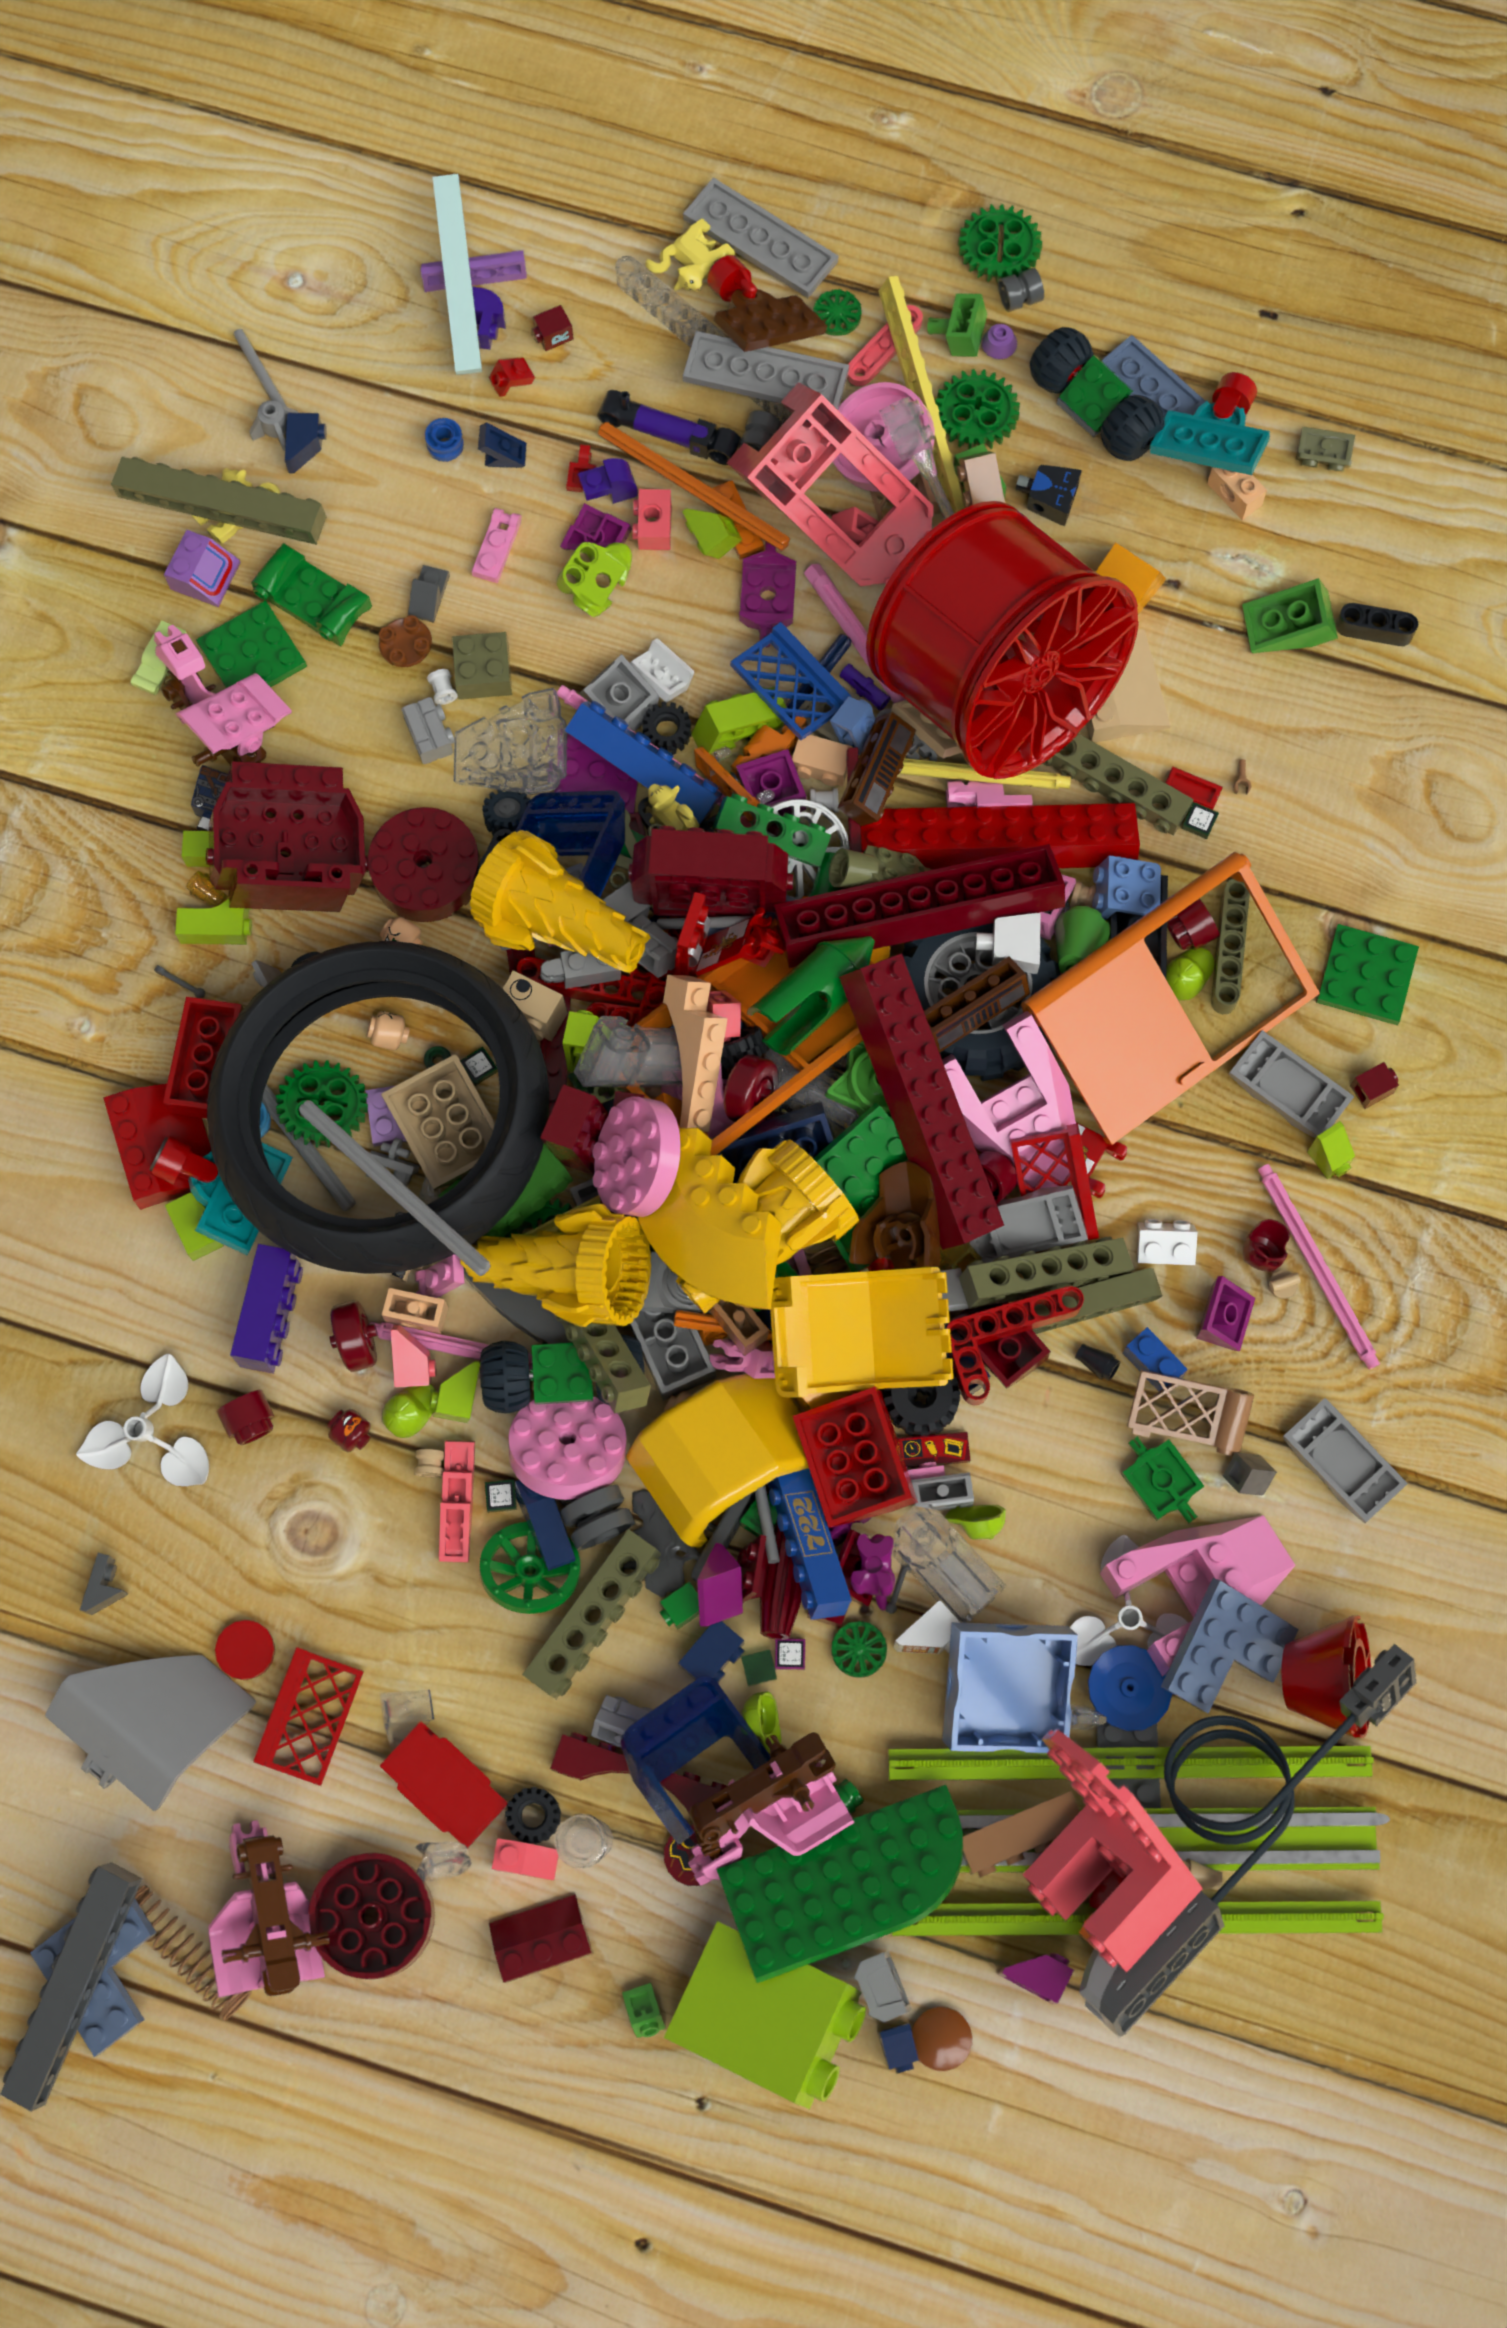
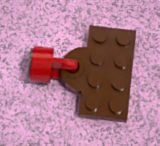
M724 256L718 259L710 268L707 276L709 287L723 301L730 302L728 310L716 312L714 322L744 352L825 334L828 325L800 297L793 295L776 299L771 294L757 289L756 285L751 281V272L735 256Z

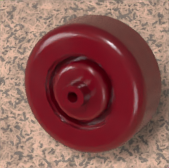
M749 1054L743 1056L734 1065L724 1092V1110L731 1121L736 1122L778 1089V1070L773 1061ZM764 1117L762 1120H760V1121H759L757 1124H755L754 1126H757V1125H759L760 1123H762V1122L766 1119V1117Z
M357 1300L333 1306L330 1312L333 1335L329 1337L332 1348L338 1349L343 1364L350 1372L373 1367L377 1362L374 1337L378 1336L376 1325H369L364 1308Z

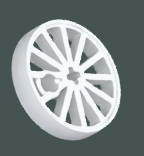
M790 799L770 806L774 808L773 813L779 815L778 810L791 806L792 815L798 818H806L809 825L810 823L816 824L820 815H824L832 823V826L826 829L825 833L832 834L837 831L841 847H827L826 852L836 853L841 848L850 850L844 826L834 813L821 804L805 799ZM800 806L813 809V815L808 812H800ZM767 831V834H768L769 836H771V837H776L775 835H773V834H771V833H769V832ZM796 831L792 836V841L796 846L799 845L801 847L805 842V837L801 832ZM788 858V873H791L793 868L795 873L796 897L792 898L796 900L801 899L804 896L803 869L813 884L816 873L812 866Z

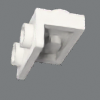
M657 638L652 641L647 652L630 662L666 703L685 692L694 675V670Z
M1146 1219L1145 1223H1137V1230L1139 1232L1138 1263L1195 1265L1198 1234L1195 1225L1186 1220H1175L1173 1224L1162 1223L1161 1220Z

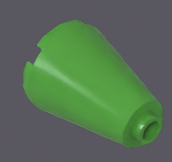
M1074 906L1069 911L1062 912L1055 923L1054 933L1058 966L1062 974L1109 941L1110 925L1108 921L1106 923L1101 917L1102 914L1098 910L1088 906Z

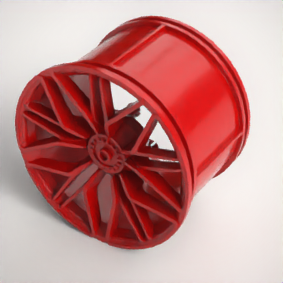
M1000 501L981 502L966 507L940 522L910 550L898 565L884 587L870 620L866 641L868 665L880 682L894 693L901 695L952 738L962 750L966 762L977 773L994 779L1011 778L1036 768L1062 750L1077 736L1089 720L1094 718L1107 701L1121 678L1134 648L1139 626L1138 604L1133 592L1124 583L1116 578L1102 576L1093 571L1034 525L1013 506Z

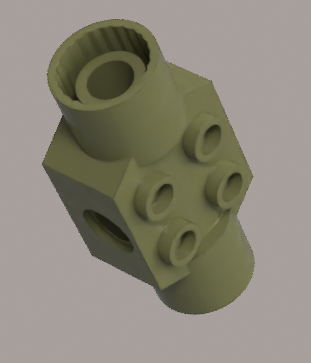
M868 845L863 853L844 848L839 849L834 854L830 863L829 880L833 887L847 889L933 869L924 867L916 856L909 853H900L883 847L878 848Z

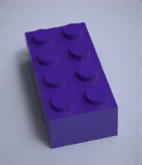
M262 1244L257 1245L230 1354L241 1368L274 1374L275 1367H279L282 1362L283 1350L280 1347L282 1339L287 1338L290 1328V1322H287L289 1311H293L295 1308L296 1294H294L296 1283L300 1284L303 1276V1267H300L301 1264L296 1256L283 1248Z

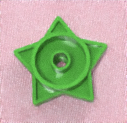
M862 1041L847 1053L846 1072L824 1095L826 1098L856 1110L859 1116L864 1114L872 1105L878 1103L893 1120L882 1089L878 1085L879 1081L865 1044Z

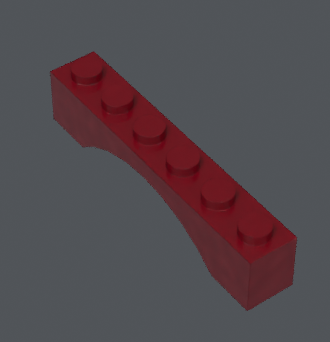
M572 1731L570 1736L562 1734L550 1768L553 1772L579 1781L609 1773L631 1774L644 1777L672 1793L686 1808L689 1815L690 1809L695 1803L703 1802L714 1795V1793L727 1787L715 1781H712L711 1786L700 1782V1776L684 1771L683 1776L672 1773V1766L658 1761L655 1762L654 1766L643 1762V1756L629 1751L626 1756L615 1753L616 1747L599 1741L598 1746L587 1743L588 1737Z

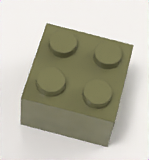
M506 632L452 636L455 686L459 700L512 695L510 654Z

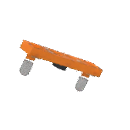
M703 747L694 750L696 768L708 780L715 783L719 787L718 790L725 797L737 794L747 798V804L757 807L758 803L764 804L773 800L775 794L772 790H766L757 794V799L753 797L738 782L733 772L728 773L718 763L731 756L730 748L724 747L714 752V756L710 755ZM742 813L749 821L753 820L750 813Z

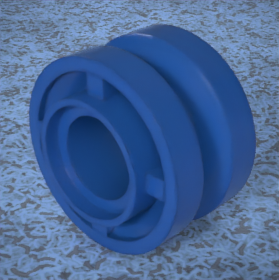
M439 418L427 426L425 440L428 452L434 459L443 462L452 461L462 453L464 441L461 428L457 422L449 418ZM443 438L449 439L447 441H440Z

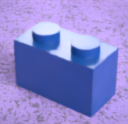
M1148 1327L1134 1338L1122 1353L1139 1371L1141 1369L1182 1378L1188 1370ZM1146 1378L1158 1391L1163 1389L1158 1380ZM1163 1382L1166 1387L1169 1386L1170 1384H1172V1383Z

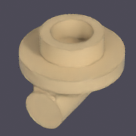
M1286 1270L1275 1272L1269 1280L1271 1293L1280 1299L1292 1297L1298 1289V1284L1301 1283L1299 1274Z

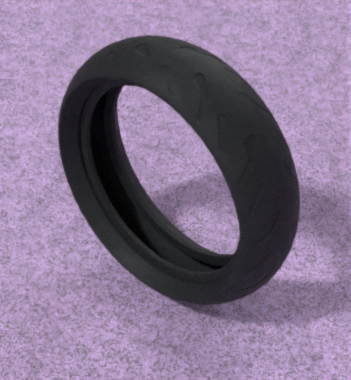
M368 941L348 944L326 950L290 967L270 981L240 1012L219 1049L212 1070L207 1105L208 1137L213 1159L231 1199L258 1231L276 1245L301 1259L322 1267L363 1274L394 1273L433 1264L454 1255L448 1247L409 1212L380 1219H355L329 1214L313 1208L296 1198L275 1179L264 1154L260 1133V1110L268 1078L281 1054L293 1039L307 1026L327 1013L347 1004L380 997L415 999L441 1007L467 1023L489 1047L495 1058L500 1085L499 1108L492 1135L484 1152L469 1173L454 1188L427 1205L470 1245L489 1232L519 1199L533 1175L544 1146V1142L540 1137L549 1119L550 1094L547 1069L535 1033L524 1014L494 980L476 967L446 952L415 943Z

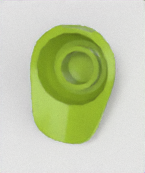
M1201 947L1195 951L1190 949L1167 964L1166 980L1177 1000H1190L1194 998L1210 978L1215 962L1212 954L1207 949Z
M431 1384L429 1386H412L393 1395L382 1410V1422L385 1427L398 1438H408L417 1434L434 1413V1409L430 1408L432 1392L436 1391V1389Z
M973 1505L972 1507L964 1508L957 1506L956 1509L950 1510L945 1515L943 1522L962 1525L971 1539L991 1540L1002 1530L1005 1524V1508L999 1505Z
M766 1691L755 1693L749 1697L741 1713L745 1732L760 1737L767 1757H770V1749L765 1743L766 1738L769 1737L772 1744H774L770 1735H776L781 1744L782 1737L776 1701L773 1695Z

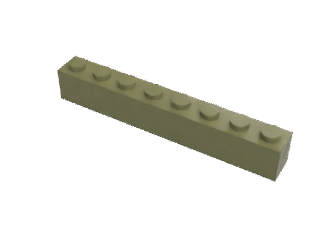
M121 457L111 483L119 498L317 545L327 518L322 505L314 499L307 498L303 500L285 492L281 494L270 492L264 487L258 486L253 488L245 486L238 481L227 482L213 475L202 476L188 469H173L163 463H147L138 457H133L132 459Z

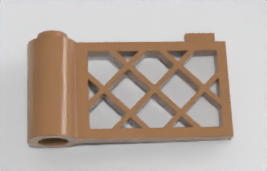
M1140 1369L1127 1426L1132 1428L1131 1433L1135 1435L1149 1437L1150 1432L1213 1445L1217 1447L1216 1451L1218 1453L1233 1456L1234 1452L1241 1451L1254 1394L1237 1388H1224ZM1146 1378L1158 1380L1163 1388L1150 1398L1147 1397L1143 1390ZM1163 1382L1172 1383V1384H1170L1169 1386L1166 1387ZM1179 1385L1186 1386L1191 1396L1176 1404L1169 1391ZM1191 1388L1199 1389V1391L1194 1393ZM1208 1391L1218 1393L1216 1403L1205 1410L1198 1397ZM1167 1394L1174 1406L1159 1415L1152 1402ZM1142 1395H1143V1397L1145 1398V1401H1143L1142 1403H1140L1141 1397H1142ZM1195 1400L1202 1413L1187 1421L1180 1408ZM1149 1405L1156 1418L1146 1424L1136 1422L1138 1411ZM1177 1411L1184 1424L1174 1430L1167 1428L1162 1420ZM1213 1412L1212 1419H1210L1208 1415ZM1204 1417L1210 1424L1207 1437L1195 1434L1191 1428V1425ZM1160 1422L1162 1427L1155 1426V1424ZM1188 1428L1190 1433L1183 1432V1430Z

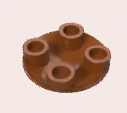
M410 615L406 618L397 619L379 631L380 652L383 658L394 666H414L423 661L431 650L432 636L430 630L415 616Z
M947 2007L931 2008L922 2013L913 2025L912 2035L918 2059L926 2067L937 2071H947L958 2067L968 2057L972 2047V2032L968 2022L959 2012Z

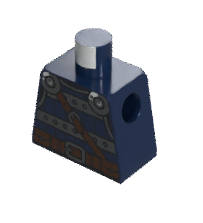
M202 765L191 801V807L195 815L201 817L196 827L199 831H209V821L213 809L226 784L228 775L205 765Z

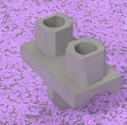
M395 1138L392 1145L382 1143L381 1151L388 1152L389 1155L373 1150L368 1152L385 1168L394 1169L393 1175L406 1187L412 1175L417 1174L420 1165L398 1159L399 1156L408 1158L410 1150L402 1148V1139Z

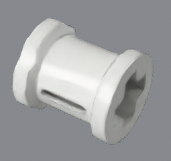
M439 669L427 676L428 682L432 685L435 693L433 697L434 702L438 705L451 703L458 697L456 690L452 688L450 682L451 673L448 669Z
M833 788L832 791H815V789H810V801L821 804L827 809L833 810L834 813H838V788Z

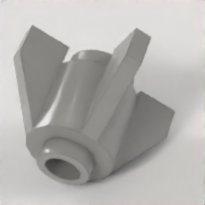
M274 400L263 402L259 406L258 415L249 430L252 440L261 438L265 434L272 438H278L284 451L286 445L284 434L287 427V413H298V411L283 406Z

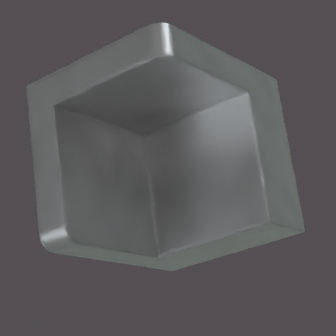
M1235 1452L1223 1477L1238 1493L1262 1496L1267 1491L1277 1471L1260 1455Z

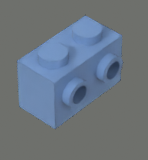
M849 696L830 722L839 742L853 746V748H858V755L860 756L876 718L872 711V706L863 699L856 700Z

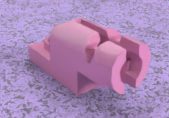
M947 780V807L1024 806L1033 804L1032 795H1004L1003 784L968 781V784L964 785L962 780Z
M731 1339L714 1341L713 1346L722 1348L728 1356L727 1358L722 1354H710V1362L716 1369H724L729 1372L744 1371L752 1378H775L773 1344L769 1341L763 1342L746 1356L741 1353Z

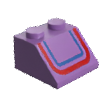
M186 530L164 576L170 590L219 607L241 562L211 538Z

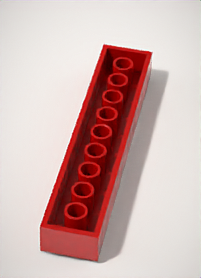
M1135 803L884 809V814L879 821L860 826L862 853L868 845L878 848L883 847L900 853H909L916 856L924 867L931 869L943 868L1050 844L1059 868H1096L1108 856L1138 860L1140 849Z

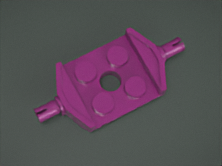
M768 542L765 544V551L743 559L739 621L746 627L759 630V641L772 633V628L778 623L782 622L786 628L793 624L796 561L776 552V547ZM764 591H772L775 597L771 600H764L760 595Z

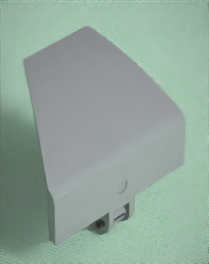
M203 1655L176 1656L129 1662L69 1675L60 1685L45 1716L88 1754L81 1770L85 1773L90 1772L100 1781L99 1785L103 1789L110 1786L117 1779L149 1808L156 1811L161 1807L177 1779L185 1770L254 1707L256 1701Z

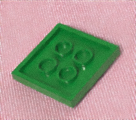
M266 600L196 639L225 688L254 673L258 674L270 687H273L307 667L306 661Z
M1338 924L1316 1003L1398 1026L1419 946Z
M878 1103L872 1105L813 1158L843 1192L860 1217L879 1198V1175L895 1164L908 1161L893 1120Z

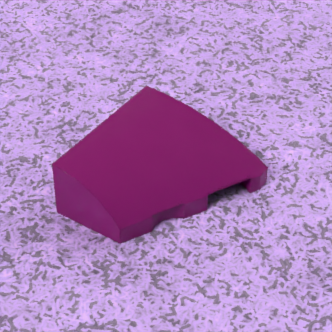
M584 503L574 525H570L560 548L576 550L584 542L594 543L602 547L612 543L624 544L632 531V527L630 524Z

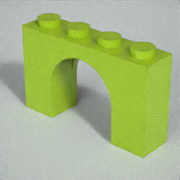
M183 831L181 857L186 866L209 867V865H206L209 831ZM229 898L213 908H177L175 935L180 944L247 945V935L252 934V920L249 919V910L253 909L229 908Z

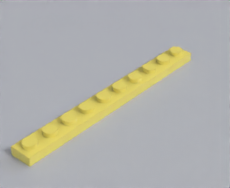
M889 276L878 291L906 387L921 399L933 419L935 439L928 463L946 519L965 508L960 481L954 469L952 453L947 445L946 432L939 418V408L934 401L932 385L928 380L925 361L921 356L918 346V337L912 326L911 313L907 309L904 289L900 285L898 276Z

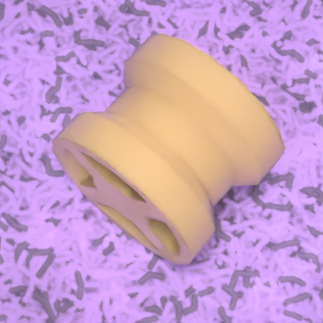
M1077 881L1070 908L1074 906H1088L1092 908L1096 886L1087 887L1082 882Z
M433 1449L416 1450L415 1457L418 1459V1466L415 1467L414 1474L421 1477H442L444 1470L441 1467V1461L445 1459V1452Z

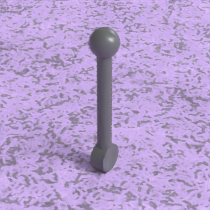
M157 965L154 969L159 975L165 976L193 992L196 998L205 997L204 989L193 987L167 972L161 966Z
M905 1555L901 1559L902 1568L891 1601L886 1606V1611L889 1614L897 1611L896 1602L907 1569L913 1564V1559L909 1555Z

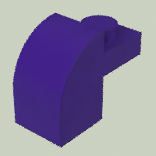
M472 287L476 324L480 325L478 331L480 348L491 350L492 340H497L498 328H506L503 304L494 292L484 288Z
M623 459L603 460V466L578 473L586 501L609 494L613 504L638 497L637 486L630 466Z

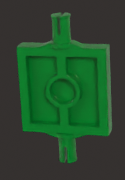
M1138 1436L1132 1439L1128 1444L1138 1455V1458L1121 1475L1156 1521L1169 1512L1179 1510L1187 1523H1191L1198 1516L1191 1509L1188 1502L1194 1494L1204 1488L1203 1483L1170 1439L1160 1446L1147 1450Z

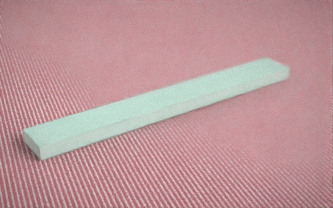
M459 175L435 176L432 178L456 375L482 372Z

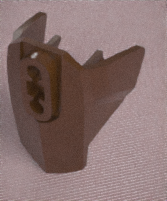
M911 1161L895 1164L879 1175V1198L859 1219L858 1224L853 1230L850 1263L872 1264L877 1259L886 1257L891 1259L895 1270L940 1266V1232L931 1174Z

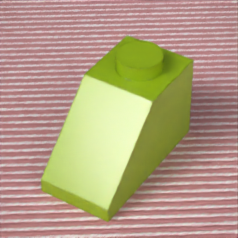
M1341 1121L1318 1135L1307 1152L1327 1179L1335 1174L1337 1177L1344 1175L1352 1168L1350 1164L1355 1158L1351 1143Z
M474 1361L441 1383L438 1392H432L430 1408L434 1409L433 1417L468 1423L471 1417L480 1362Z

